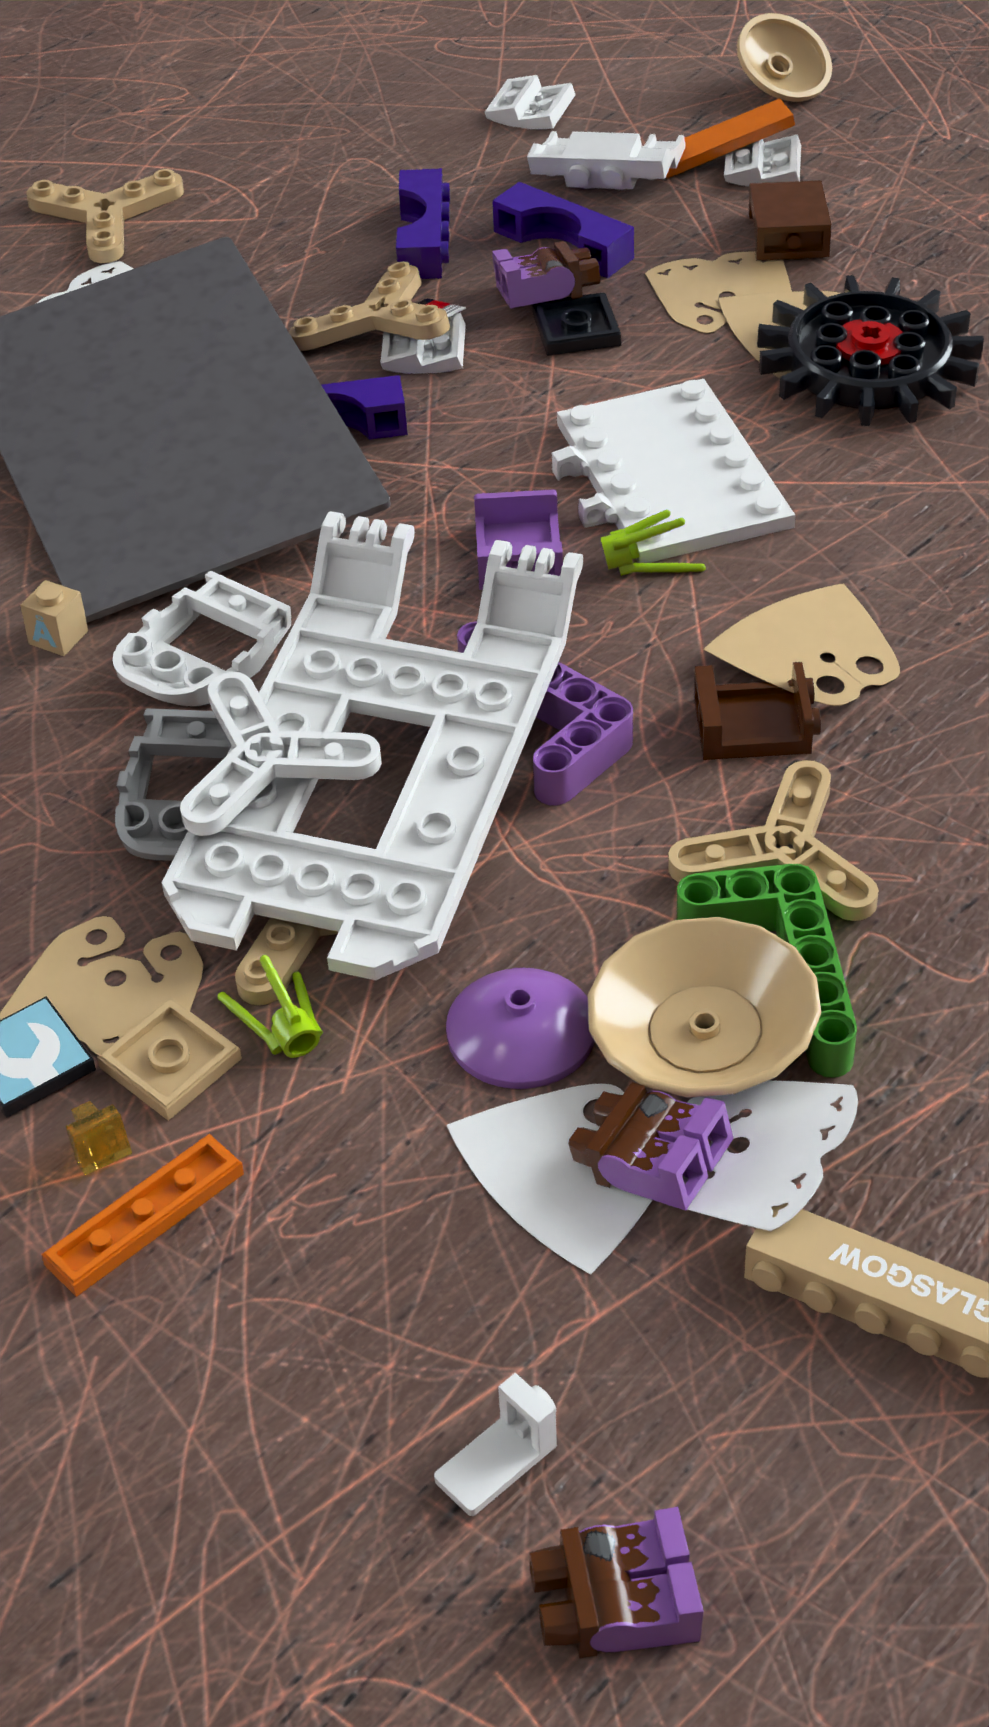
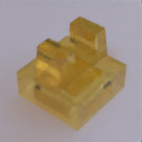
M88 1101L71 1109L76 1121L65 1127L77 1165L85 1176L132 1154L121 1114L113 1104L98 1110L91 1101Z

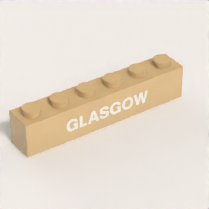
M785 1203L780 1206H773L772 1217H776L778 1214V1210L788 1206V1203ZM803 1209L791 1220L775 1230L755 1229L746 1245L744 1278L753 1281L766 1291L780 1292L802 1301L815 1311L829 1312L856 1323L860 1328L869 1333L883 1334L905 1343L920 1354L934 1355L963 1367L974 1376L989 1378L988 1282Z

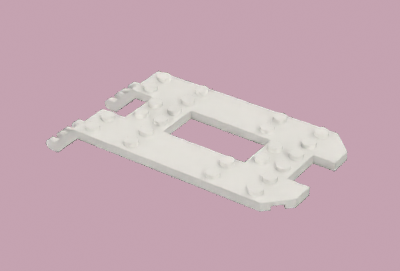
M329 511L321 525L310 594L259 694L280 730L341 732L350 712L427 726L430 729L376 849L293 833L318 779L275 777L220 832L209 836H198L188 831L161 883L164 896L190 940L237 950L254 914L337 931L338 935L327 957L329 970L371 980H378L439 953L566 645L576 584L583 566L582 554L568 552L563 560L561 574L557 576L548 574L553 567L555 553L552 549L542 548L536 561L535 571H531L535 563L536 547L525 545L521 550L516 569L506 567L512 555V545L510 542L495 540L488 557L477 624L464 653L386 639L398 612L407 554L414 539V526L399 523L392 536L391 546H383L380 544L385 539L387 532L385 521L374 519L369 528V519L358 516L353 522L349 539H343L339 537L345 529L346 518L343 513ZM231 746V748H230L228 754L233 750V747H232V746ZM263 750V753L258 757H266L268 751L271 750Z

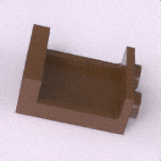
M822 180L749 184L748 213L749 218L753 219L755 226L756 261L830 257L832 224Z
M793 662L792 678L788 680L789 687H793L794 693L769 682L716 685L713 665L695 666L694 704L703 760L812 754L813 735H820L821 719L819 708H811V704H814L815 699L813 678H805L803 663Z

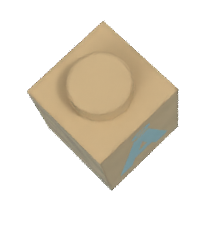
M44 580L20 605L30 645L65 656L88 632L80 591Z

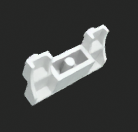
M551 131L548 139L542 145L533 143L527 159L531 174L547 176L564 175L566 187L624 190L633 189L638 178L649 180L665 179L669 168H677L686 145L684 135H679L676 142L656 141V135L650 134L647 142L642 147L639 133L572 132L570 138H558L557 132Z

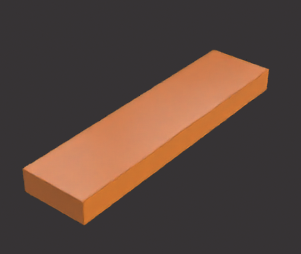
M779 98L685 137L686 147L677 168H669L666 178L673 177L793 127L795 121L792 112Z
M211 1134L206 1135L43 1252L41 1256L44 1266L76 1297L244 1175L242 1162Z

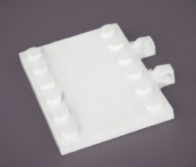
M705 379L688 380L682 384L590 405H579L572 409L557 412V425L569 446L552 452V471L558 481L565 476H587L597 492L594 497L579 499V519L584 528L604 523H615L620 530L664 510L671 512L670 517L650 527L678 518L685 519V524L681 527L637 542L640 557L636 558L638 563H651L795 528L794 512Z

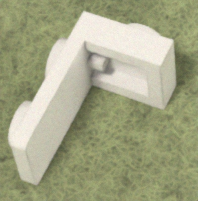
M516 1373L498 1386L500 1419L434 1473L436 1485L469 1516H475L557 1447L556 1406L553 1400L541 1387L537 1385L531 1387Z

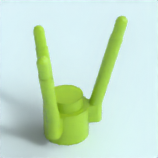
M669 510L661 511L626 528L612 531L610 535L600 537L608 570L619 567L621 576L634 572H703L706 566L702 563H633L632 559L640 557L637 542L671 531L685 524L684 518H678L650 527L670 517L671 512Z
M262 955L260 963L282 1006L272 1016L273 1024L271 1031L225 992H220L218 999L266 1042L273 1055L283 1051L290 1058L304 1056L318 1045L323 1031L315 1020L302 975L298 971L292 974L294 988L300 1008H298L296 1005H293L270 958L267 955Z

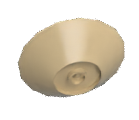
M722 917L673 920L633 936L603 962L587 995L589 1032L607 1062L646 1088L687 1098L736 1094L777 1077L808 1048L821 1016L817 977L796 947L761 926Z

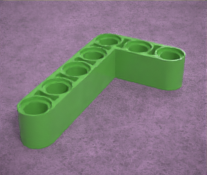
M784 864L695 873L681 879L677 885L676 920L722 917L754 924L768 931H776L778 937L796 947L817 977L821 1016L809 1046L805 1050L808 1063L813 1071L824 1077L836 1078L848 1073L854 1063L857 1024L815 872L801 864Z

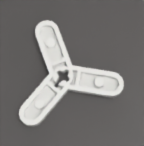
M240 672L222 673L212 679L207 690L211 709L229 739L233 750L181 801L180 812L185 829L192 834L198 836L216 834L224 829L275 777L340 780L366 779L373 776L382 764L380 745L374 737L363 733L280 730L254 683L247 675ZM263 750H271L268 751L266 757H258L263 753Z

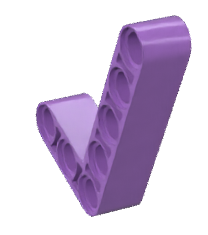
M477 621L467 623L458 630V652L464 653ZM558 662L536 717L560 731L539 747L533 755L534 794L541 803L555 806L570 801L625 755L633 745L632 704L626 698Z

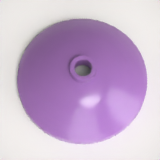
M511 968L485 975L468 985L456 997L447 1015V1042L454 1059L473 1077L498 1087L529 1089L557 1082L573 1073L583 1064L595 1043L589 1032L588 998L586 994L570 980L541 969Z

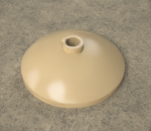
M762 14L748 21L739 34L737 40L739 62L749 79L768 95L785 101H807L818 96L829 83L832 75V61L829 51L821 38L801 21L783 14Z

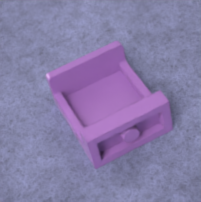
M556 490L482 493L474 496L479 590H483L488 557L495 540L510 542L512 545V555L506 567L516 569L521 550L525 545L536 547L535 563L531 571H535L536 561L542 548L552 549L555 553L553 567L548 574L560 576L563 565V551L559 534Z

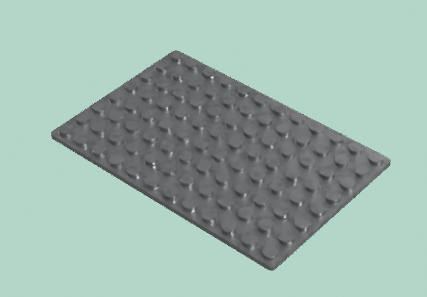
M230 237L216 239L0 316V453L61 585L81 592L87 623L204 579L205 574L210 571L218 574L320 535L321 525L329 511L343 513L346 518V524L354 522L358 516L368 517L388 509L391 505L390 497Z

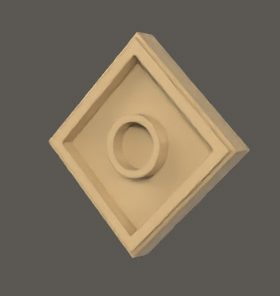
M170 997L101 1053L97 1059L100 1069L169 1121L238 1063L242 1057L238 1046Z

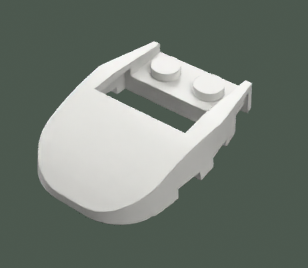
M210 571L205 574L206 584L199 590L194 592L185 587L172 596L173 603L161 612L156 609L150 610L141 618L144 626L137 633H128L122 639L113 653V665L117 676L126 685L164 702L181 706L209 704L210 700L207 689L214 677L226 672H240L251 678L261 670L291 627V606ZM200 614L257 639L256 644L248 652L242 651L232 660V667L226 671L170 645Z

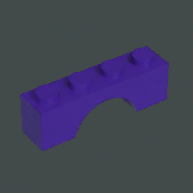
M442 169L399 170L401 220L411 222L412 224L397 228V262H408L409 265L416 266L420 279L442 278V264L449 263L450 183H443Z
M522 182L516 183L492 200L494 232L520 243L541 238H553L567 241L578 249L587 247L590 251L591 259L596 258L598 261L600 276L609 278L634 259V227Z
M400 375L321 385L345 425L360 431L369 440L408 435L405 401Z

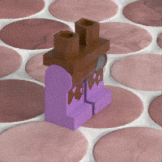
M562 241L554 243V249L542 247L531 255L512 257L507 249L492 251L496 287L510 308L562 299L568 295L572 299L583 297L582 287L600 284L598 261L596 258L591 259V254L587 247L571 250L566 242Z
M631 1082L623 1095L603 1091L595 1102L593 1111L596 1125L600 1126V1128L595 1131L578 1127L570 1137L568 1145L573 1161L592 1168L596 1184L608 1188L613 1185L623 1191L686 1211L709 1177L707 1171H713L734 1138L724 1101L705 1097L700 1105L678 1101L661 1091L652 1090L647 1092L644 1085ZM708 1139L713 1142L711 1147L709 1145ZM682 1176L687 1177L688 1180L686 1184H684Z
M678 1507L656 1510L653 1520L615 1527L611 1525H595L585 1528L580 1532L578 1527L561 1529L560 1545L529 1552V1571L534 1593L565 1588L567 1595L566 1601L539 1605V1620L544 1646L577 1644L580 1659L597 1656L598 1651L619 1652L700 1642L704 1611L692 1562H689L690 1554Z

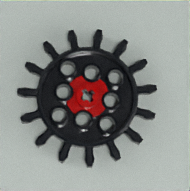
M847 275L844 293L829 297L812 283L805 284L803 304L807 308L804 310L780 300H776L773 303L772 323L780 326L759 324L757 347L772 349L760 351L759 372L761 375L792 371L780 377L779 397L785 400L800 392L809 390L817 396L816 417L823 418L834 404L859 409L858 415L861 426H870L875 409L898 407L908 423H914L917 421L918 400L926 396L947 409L955 406L957 386L946 380L973 387L976 386L980 363L969 360H981L984 338L983 336H959L969 331L971 313L968 310L942 317L936 314L939 311L941 292L936 289L916 302L900 296V278L892 277L885 287L884 293L860 291L855 276Z

